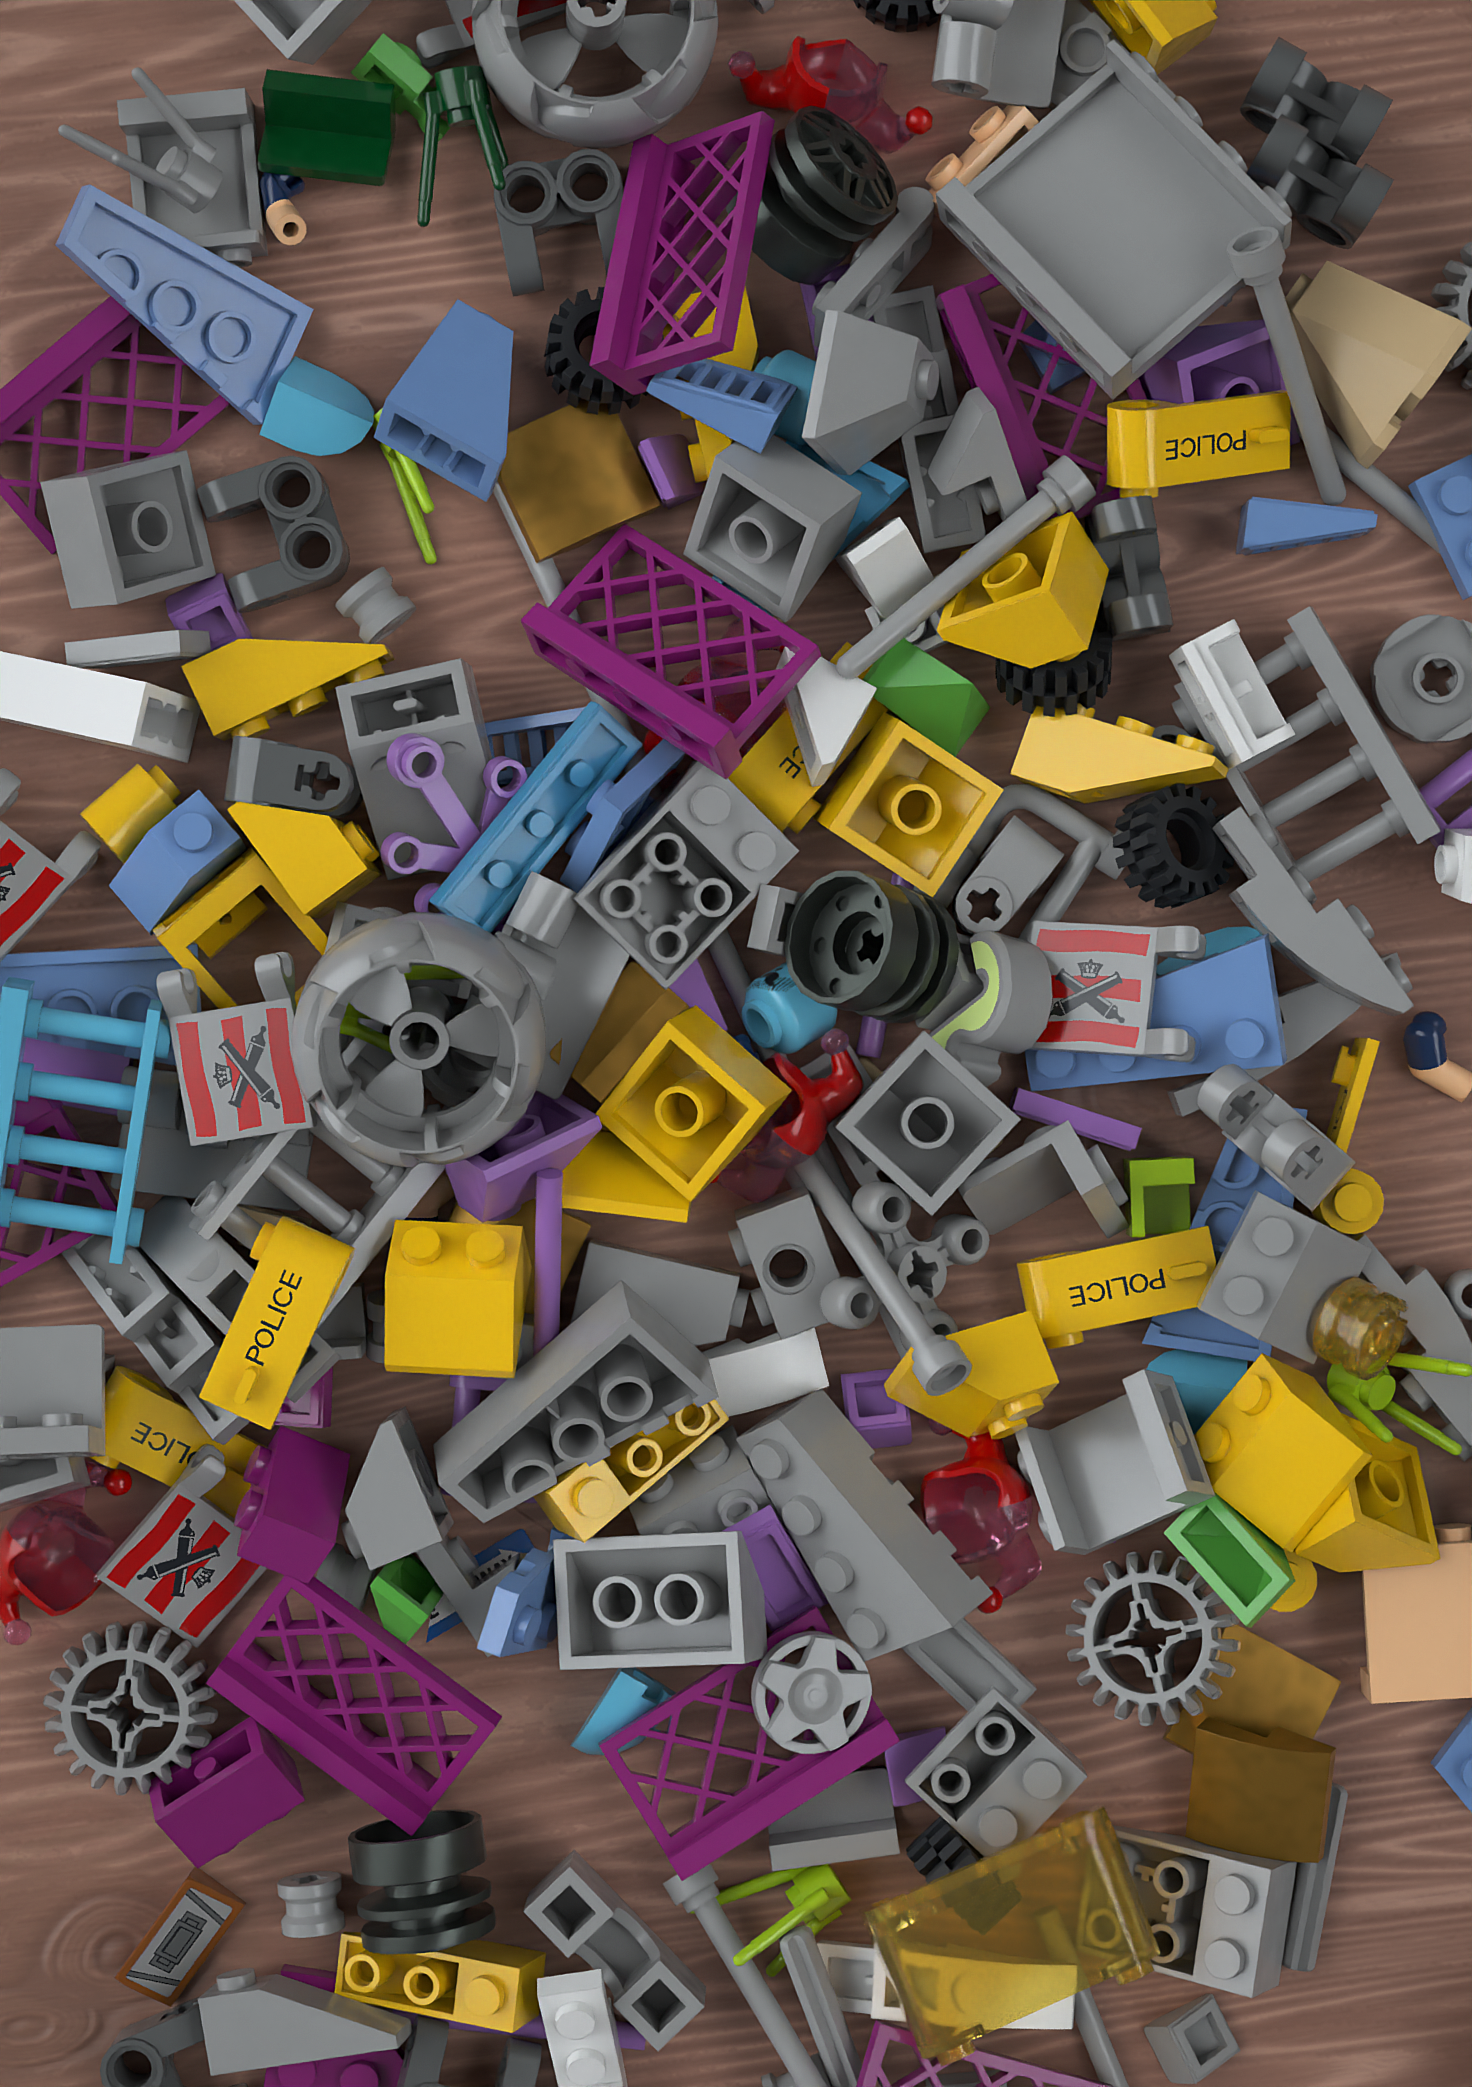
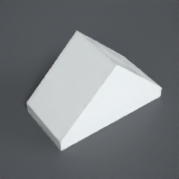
M900 517L883 522L835 557L840 567L884 620L934 579L908 528Z
M784 647L776 670L783 669L795 653ZM822 657L815 662L784 698L812 787L825 784L865 715L877 690L876 687L858 677L854 679L843 678L837 671V665Z

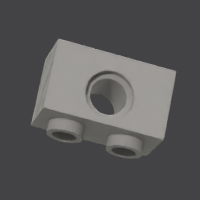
M806 1186L793 1188L734 1210L739 1228L728 1231V1235L740 1267L753 1264L761 1287L750 1290L762 1326L775 1323L782 1340L828 1323L829 1321L826 1320L821 1311V1294L830 1281L840 1278V1274ZM785 1249L796 1250L805 1257V1265L801 1272L790 1278L779 1277L769 1268L773 1256Z

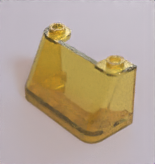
M1104 1806L1088 1807L1064 1818V1821L1059 1823V1827H1047L1038 1831L1037 1834L923 1885L919 1884L908 1889L909 1894L907 1895L902 1893L890 1899L886 1897L858 1910L921 2058L928 2059L936 2056L940 2066L953 2063L976 2051L972 2040L1111 1977L1115 1976L1118 1985L1121 1986L1154 1971L1150 1959L1159 1955L1160 1949L1117 1834Z

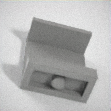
M1143 1369L1122 1379L1127 1394L1049 1431L1027 1426L1015 1432L1021 1450L1018 1452L1020 1470L1025 1479L1033 1486L1041 1509L1038 1512L1040 1529L1047 1541L1053 1545L1055 1551L1086 1555L1215 1496L1173 1376Z

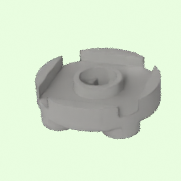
M1429 614L1419 616L1404 623L1384 640L1370 666L1371 692L1380 715L1395 731L1407 736L1416 743H1447L1472 733V623L1463 619L1457 620L1451 616ZM1428 662H1431L1432 666L1436 669L1447 666L1451 670L1453 676L1445 682L1449 692L1443 697H1440L1435 690L1425 692L1420 684L1425 678L1422 668Z

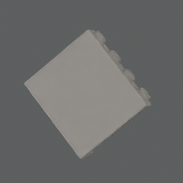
M1114 39L1106 45L1107 64L976 178L964 186L954 177L936 193L940 220L1112 400L1245 285L1244 279L1235 275L1227 252V245L1235 236L1255 227H1274L1278 230L1283 249L1285 250L1290 246L1292 219L1290 218L1292 212L1283 197L1270 186H1265L1261 189L1245 173L1247 172V166L1240 154L1226 141L1216 144L1201 128L1203 126L1202 120L1193 106L1181 96L1172 99L1157 84L1159 79L1151 64L1136 51L1128 55Z

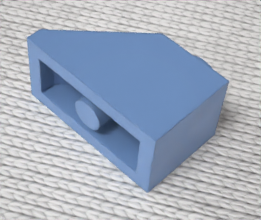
M197 790L146 833L109 884V887L149 934L152 935L154 934L152 930L247 849L239 835L203 793Z

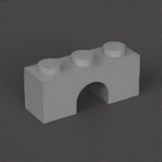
M575 1850L565 1857L528 1893L523 1912L567 1958L576 1953L590 1964L594 1970L601 1969L603 1980L613 1994L614 2007L657 2051L667 2044L705 2007L706 1986Z

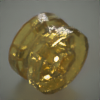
M1354 1276L1345 1280L1331 1294L1317 1319L1313 1333V1350L1316 1356L1330 1364L1339 1365L1342 1363L1345 1371L1358 1379L1367 1381L1376 1377L1389 1364L1404 1337L1408 1321L1400 1317V1311L1405 1313L1408 1310L1406 1301L1392 1293L1385 1291L1379 1293L1374 1284L1362 1278Z

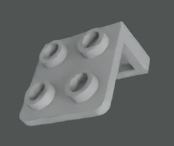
M1069 1120L1058 1126L1050 1125L1036 1130L1026 1138L1023 1146L1002 1158L994 1157L982 1161L957 1188L977 1220L984 1223L989 1235L997 1234L1075 1189L1079 1191L1107 1239L1129 1227L1119 1208L1120 1205L1128 1202L1129 1198L1099 1146L1095 1145L1086 1150Z
M733 1425L715 1435L709 1436L629 1505L641 1535L721 1532L770 1504L788 1533L789 1531L736 1440L739 1435Z

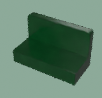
M266 70L262 87L266 125L258 154V168L261 172L373 186L384 185L396 133L394 84Z

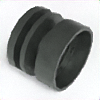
M811 105L799 109L789 119L786 128L778 130L772 136L751 250L771 269L793 282L812 285L822 281L849 255L853 242L867 238L873 232L875 224L883 222L894 212L897 205L898 195L895 181L885 162L869 141L847 121L829 110ZM738 192L726 206L728 215L736 206Z
M834 871L816 880L798 899L787 924L784 951L789 975L800 992L814 1001L844 1011H854L859 1015L873 1017L886 1023H909L928 1014L946 995L956 972L960 945L955 921L941 902L925 893L910 890L901 885H892L881 878L860 871Z
M457 1809L430 1811L412 1836L389 1819L365 1825L350 1833L348 1846L353 1880L360 1885L384 1887L363 1897L357 1905L358 1915L365 1920H370L361 1929L363 1948L369 1952L380 1954L435 1952L480 1938L495 1929L496 1916L494 1906L483 1902L491 1895V1881L483 1877L460 1875L481 1865L486 1860L487 1853L481 1814L474 1811Z

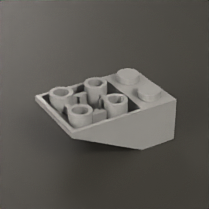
M459 658L335 687L348 749L379 852L386 837L395 832H405L421 842L457 847L420 789L411 788L397 781L390 774L387 767V753L394 740L403 734L418 733L435 741L441 747L444 754L443 776L476 827H479L486 792L483 771L487 763L492 759L472 666ZM426 752L417 754L413 759L412 769L415 774H420L426 770L429 764V757ZM408 842L402 843L396 848L394 859L397 864L405 862L410 857L411 846ZM383 863L389 881L434 871L419 868L411 874H400Z
M693 761L648 807L573 900L666 990L759 894L761 884L767 885L799 850L728 778L725 780L700 762Z
M1094 1823L1091 1829L1074 1950L1254 1998L1279 1985L1297 1862L1273 1860L1236 1853L1180 1835Z

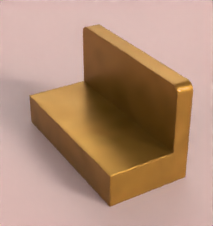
M630 962L621 972L571 1077L603 1104L666 1022L688 1010L689 1006L670 988L664 990L637 962ZM562 1039L550 1051L551 1059L558 1065L561 1061Z

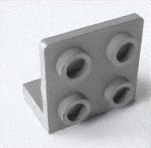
M97 1324L0 1328V1460L105 1456L104 1328Z

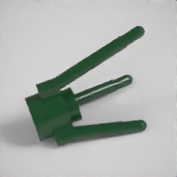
M461 66L439 71L434 74L437 91L423 93L426 123L418 197L417 223L420 227H426L430 222L440 116H447L449 127L476 125L493 186L497 191H502L506 187L503 170L509 165V160L493 113L490 90L481 66Z

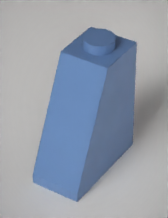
M457 299L387 396L374 438L487 502L493 492L506 457L514 331L500 324L488 314L479 312Z

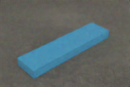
M590 701L442 883L429 902L443 914L463 919L491 933L518 900L531 871L537 874L541 872L587 815L586 807L597 789L607 779L614 781L643 744L600 704Z

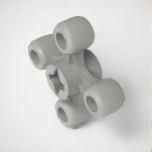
M874 1181L863 1185L857 1190L852 1201V1210L865 1230L872 1233L877 1242V1248L934 1333L946 1336L958 1332L954 1319L937 1307L934 1298L941 1293L946 1283L947 1266L953 1264L968 1266L977 1263L985 1256L990 1239L984 1223L978 1221L973 1216L950 1214L942 1217L935 1223L929 1239L918 1241L911 1236L906 1227L911 1214L910 1198L906 1192L895 1184ZM865 1275L858 1278L840 1277L830 1281L825 1286L820 1299L821 1311L827 1321L837 1327L853 1330L870 1325L879 1312V1306L883 1304ZM900 1329L901 1343L905 1350L908 1351L911 1344Z

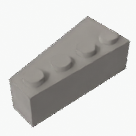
M621 1280L515 1373V1378L506 1380L433 1444L438 1484L479 1520L485 1523L558 1484L557 1476L585 1462L590 1467L610 1456L611 1447L643 1430L647 1436L670 1423L668 1416L693 1403L699 1408L718 1398L709 1360Z
M822 1388L778 1408L736 1438L850 1641L864 1662L953 1628L993 1594L979 1575L970 1580L951 1555L957 1549L943 1532L939 1530L933 1535L909 1507L908 1504L914 1498L899 1480L893 1482L889 1478L884 1477L873 1464L872 1459L875 1451Z

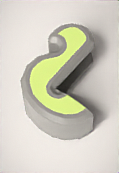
M985 930L974 934L970 938L976 974L983 981V991L931 1031L929 1035L985 1087H988L1001 1076V1067L998 1065L1001 1052L1020 1054L1032 1047L1044 1032L1053 1005L1052 978L1047 959L1038 946L1026 940Z

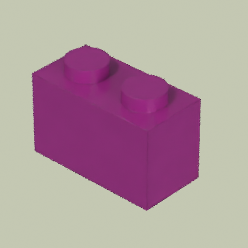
M280 1426L267 1448L258 1445L248 1461L243 1480L250 1483L251 1487L244 1495L234 1521V1526L242 1529L237 1556L308 1584L336 1542L350 1454L283 1426Z
M252 1717L245 1719L209 1742L206 1747L190 1755L191 1766L188 1769L177 1764L170 1767L173 1780L170 1784L164 1783L156 1776L151 1779V1786L149 1788L155 1822L197 1869L215 1857L230 1852L239 1842L270 1822L283 1818L292 1808L305 1801L295 1761L268 1729Z

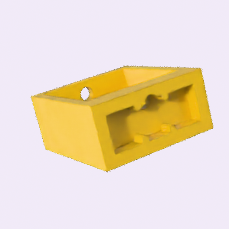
M251 847L152 929L156 938L181 967L191 969L195 973L197 985L218 1009L235 1007L238 1004L187 946L259 885H262L322 956L325 953L328 941L326 934L310 916H306L301 912L277 877ZM305 984L295 992L296 1007Z

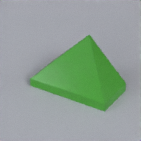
M905 638L880 657L862 679L877 688L873 696L875 700L911 728L954 757H956L991 708L972 682Z
M1216 1493L1214 1497L1185 1509L1164 1532L1167 1538L1246 1627L1252 1628L1295 1582L1283 1548Z
M412 1554L386 1564L370 1585L383 1628L404 1644L422 1626L444 1594L424 1563Z

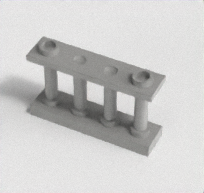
M1312 606L1287 619L1294 632L1284 637L1286 644L1254 663L1266 685L1298 666L1304 671L1314 665L1326 688L1316 693L1318 700L1284 719L1286 724L1290 723L1295 732L1294 736L1234 768L1228 769L1226 775L1249 817L1257 813L1273 832L1278 845L1271 850L1284 868L1288 870L1295 866L1308 883L1395 833L1401 838L1411 832L1416 843L1420 844L1441 832L1440 825ZM1183 682L1178 683L1174 687L1180 699L1173 702L1172 706L1180 722L1190 736L1200 731L1205 741L1215 747L1213 755L1227 766ZM1331 721L1335 727L1346 721L1358 741V744L1349 748L1351 755L1263 805L1244 772ZM1363 777L1367 782L1379 777L1391 798L1381 804L1382 812L1298 860L1294 859L1276 827ZM1317 897L1314 898V899H1313L1312 901H1310L1309 903H1310L1311 905L1314 904V903L1316 902V900H1317Z
M340 1034V1046L344 1063L349 1072L355 1071L361 1078V1089L365 1092L368 1084L380 1071L359 1055L367 1042L354 1036ZM444 1105V1107L441 1109V1111L450 1109V1108H452L453 1106L448 1107V1106ZM424 1108L422 1114H426L427 1109ZM315 1111L317 1126L307 1129L373 1181L371 1189L375 1193L360 1212L356 1209L348 1212L278 1156L279 1152L297 1131L291 1130L260 1135L221 1185L214 1180L199 1194L190 1210L196 1216L188 1226L207 1241L221 1226L243 1245L252 1250L262 1225L237 1205L262 1175L332 1231V1238L356 1248L347 1273L333 1301L325 1310L317 1327L319 1328L392 1236L395 1220H405L444 1171L445 1166L419 1163L416 1167H400L368 1158L337 1139L324 1126L320 1116Z

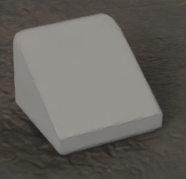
M1205 1994L1153 2020L1143 2028L1164 2073L1172 2083L1197 2084L1241 2051L1213 1994Z

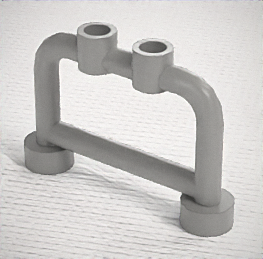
M1010 784L1002 788L1004 791L933 898L941 902L947 909L1004 817L1016 809L1028 810L1079 842L1018 938L1030 942L1033 921L1059 922L1094 867L1114 880L1118 878L1124 867L1118 869L1115 858L1124 855L1123 849L1113 848V836L1123 832L1118 829L1113 834L1043 789L1030 784ZM914 886V888L912 889V890H916V891L925 893V892H923L922 890H920L919 888H917L916 886Z

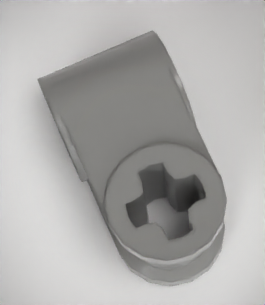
M1014 815L979 859L981 863L957 892L952 907L955 923L963 932L971 936L985 930L999 931L1008 923L1026 898L1030 899L1065 854ZM986 892H989L996 898L992 909L998 914L996 921L984 917L976 923L968 916L973 906L966 898L970 893L980 898Z

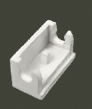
M1235 619L1180 646L1169 655L1229 770L1295 735L1290 723L1286 724L1244 645Z

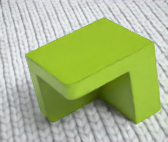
M1189 1156L1123 1158L1124 1190L1129 1198V1201L1125 1203L1126 1221L1129 1224V1227L1126 1228V1235L1135 1238L1145 1237V1234H1168L1189 1229L1191 1226L1189 1184H1195L1194 1158Z

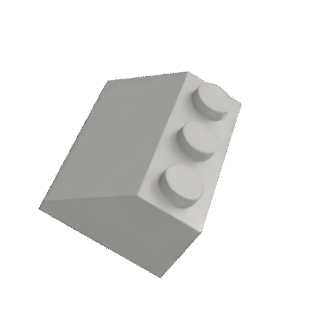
M742 1531L591 1537L585 1543L575 1538L553 1540L560 1670L745 1664L762 1659L768 1653L764 1590Z

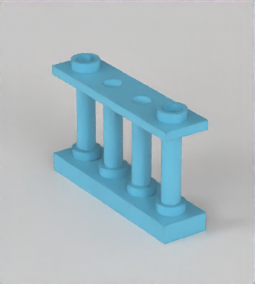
M8 977L2 986L0 1000V1227L10 1228L11 1222L111 1236L113 1239L109 1263L122 1264L127 1246L139 1247L145 1209L135 1208L133 1203L156 1057L168 1059L172 1039L169 1021L162 1019L163 1005L161 1000L151 999L147 1010L146 1023L43 1007L44 1000L32 999L35 981ZM39 1033L142 1048L136 1086L35 1071L33 1063L23 1062L26 1038L38 1039ZM33 1096L132 1111L127 1148L25 1134V1127L14 1125L17 1101L28 1102L29 1097ZM20 1159L122 1174L117 1211L15 1196V1189L4 1188L8 1164L19 1165Z

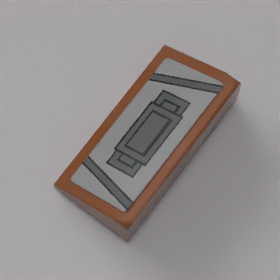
M194 1867L114 1978L124 1986L171 2007L241 1912L246 1902L201 1869Z

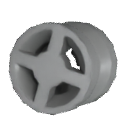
M384 567L374 570L359 580L342 595L335 605L343 617L353 618L359 625V637L365 644L380 642L399 628L416 610V606L408 596H399L392 588L393 578Z
M335 1543L320 1565L316 1578L362 1612L376 1569L370 1571L364 1556L355 1559L353 1555L346 1553L343 1545Z
M314 1871L294 1874L278 1881V1896L286 1903V1914L281 1920V1930L284 1936L291 1938L318 1937L329 1935L345 1928V1913L337 1907L336 1896L342 1889L341 1874L332 1871Z

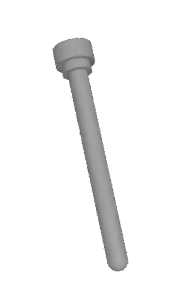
M1270 226L1255 227L1235 236L1228 243L1227 252L1235 275L1243 278L1246 285L1253 286L1321 498L1327 505L1336 506L1344 501L1346 488L1278 278L1283 272L1282 264L1285 261L1286 255L1277 229Z
M1062 455L1042 472L1044 480L1037 485L1039 492L838 659L837 671L840 676L845 679H854L1052 514L1056 512L1058 515H1063L1067 510L1076 512L1096 496L1091 482L1082 470L1065 455Z
M794 1149L790 1155L792 1167L913 1347L912 1359L914 1364L912 1371L926 1393L931 1396H938L958 1387L966 1380L972 1370V1364L956 1341L947 1340L944 1335H936L816 1155H806Z
M711 1864L705 1866L684 1881H681L679 1876L676 1875L664 1882L663 1886L675 1906L682 1903L687 1913L694 1911L796 2085L798 2087H828L753 1960L750 1959L742 1966L734 1964L733 1957L745 1946L715 1898L720 1894L714 1883L719 1878Z

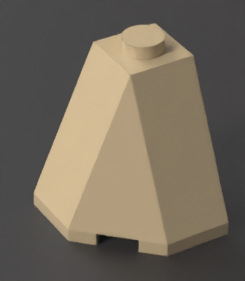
M1326 261L1314 280L1302 273L1285 297L1315 394L1356 461L1368 469L1400 430L1401 426L1399 424L1401 421L1406 420L1419 401L1427 394L1472 328L1457 318L1329 261Z

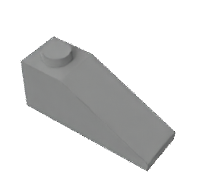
M253 1968L236 1969L218 1975L216 1977L217 1983L198 1998L211 2076L398 2049L413 2032L411 2019L279 1974L256 1977Z

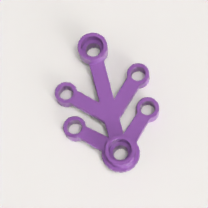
M407 733L398 737L391 744L387 753V767L390 774L397 781L411 788L420 789L457 847L421 842L405 832H395L386 837L381 845L380 854L383 863L400 874H411L419 868L451 873L527 780L524 766L506 756L495 757L487 763L483 771L486 792L479 827L477 828L442 774L444 754L441 747L432 739L418 733ZM426 752L429 757V764L425 771L415 774L412 769L413 759L417 754ZM510 766L513 771V778L506 787L500 788L497 783L498 773L504 767ZM408 842L411 846L410 857L405 862L397 864L394 859L395 850L400 844ZM429 883L418 890L414 899L416 912H429V900L441 884ZM515 904L491 932L492 935L497 931L502 932Z

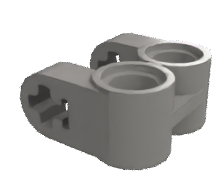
M1228 1064L1217 1069L1207 1078L1200 1089L1197 1102L1200 1110L1223 1129L1221 1132L1311 1211L1320 1204L1356 1163L1265 1084L1262 1086L1238 1065Z

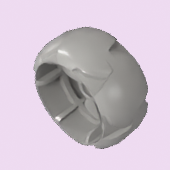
M519 0L472 1V27L475 49L487 84L496 98L510 114L530 130L545 138L568 142L574 147L599 149L624 146L633 143V141L641 137L654 134L667 126L685 106L691 103L705 80L712 61L718 31L716 0H670V14L642 13L625 16L626 0H567V28L544 32L531 36L521 42L517 21ZM589 2L605 4L607 6L606 15L595 17L592 8L586 7V4ZM615 42L634 63L647 72L642 76V82L622 93L604 97L573 94L574 88L563 84L578 57L581 47L588 50H603Z
M410 912L385 920L378 918L359 926L335 942L323 954L307 978L298 1001L292 1027L291 1052L293 1067L298 1085L306 1102L311 1103L324 1126L351 1149L376 1161L400 1167H416L419 1163L451 1164L477 1155L503 1138L525 1114L528 1104L540 1084L546 1054L544 1010L537 988L525 966L516 960L506 949L502 941L479 926L457 917L430 912ZM413 963L434 964L448 968L467 978L479 989V999L482 1003L472 1006L452 1019V1008L445 995L431 987H415L409 990L404 973L412 971ZM348 1003L368 1017L391 1026L389 1042L391 1051L396 1059L368 1084L365 1092L361 1089V1078L355 1071H348L341 1053L340 1025ZM414 1022L429 1024L423 1029L422 1033L411 1029V1025ZM449 1046L476 1054L495 1057L490 1076L473 1096L461 1104L441 1111L439 1104L428 1105L427 1113L422 1114L424 1109L422 1069H428L437 1065L447 1054Z

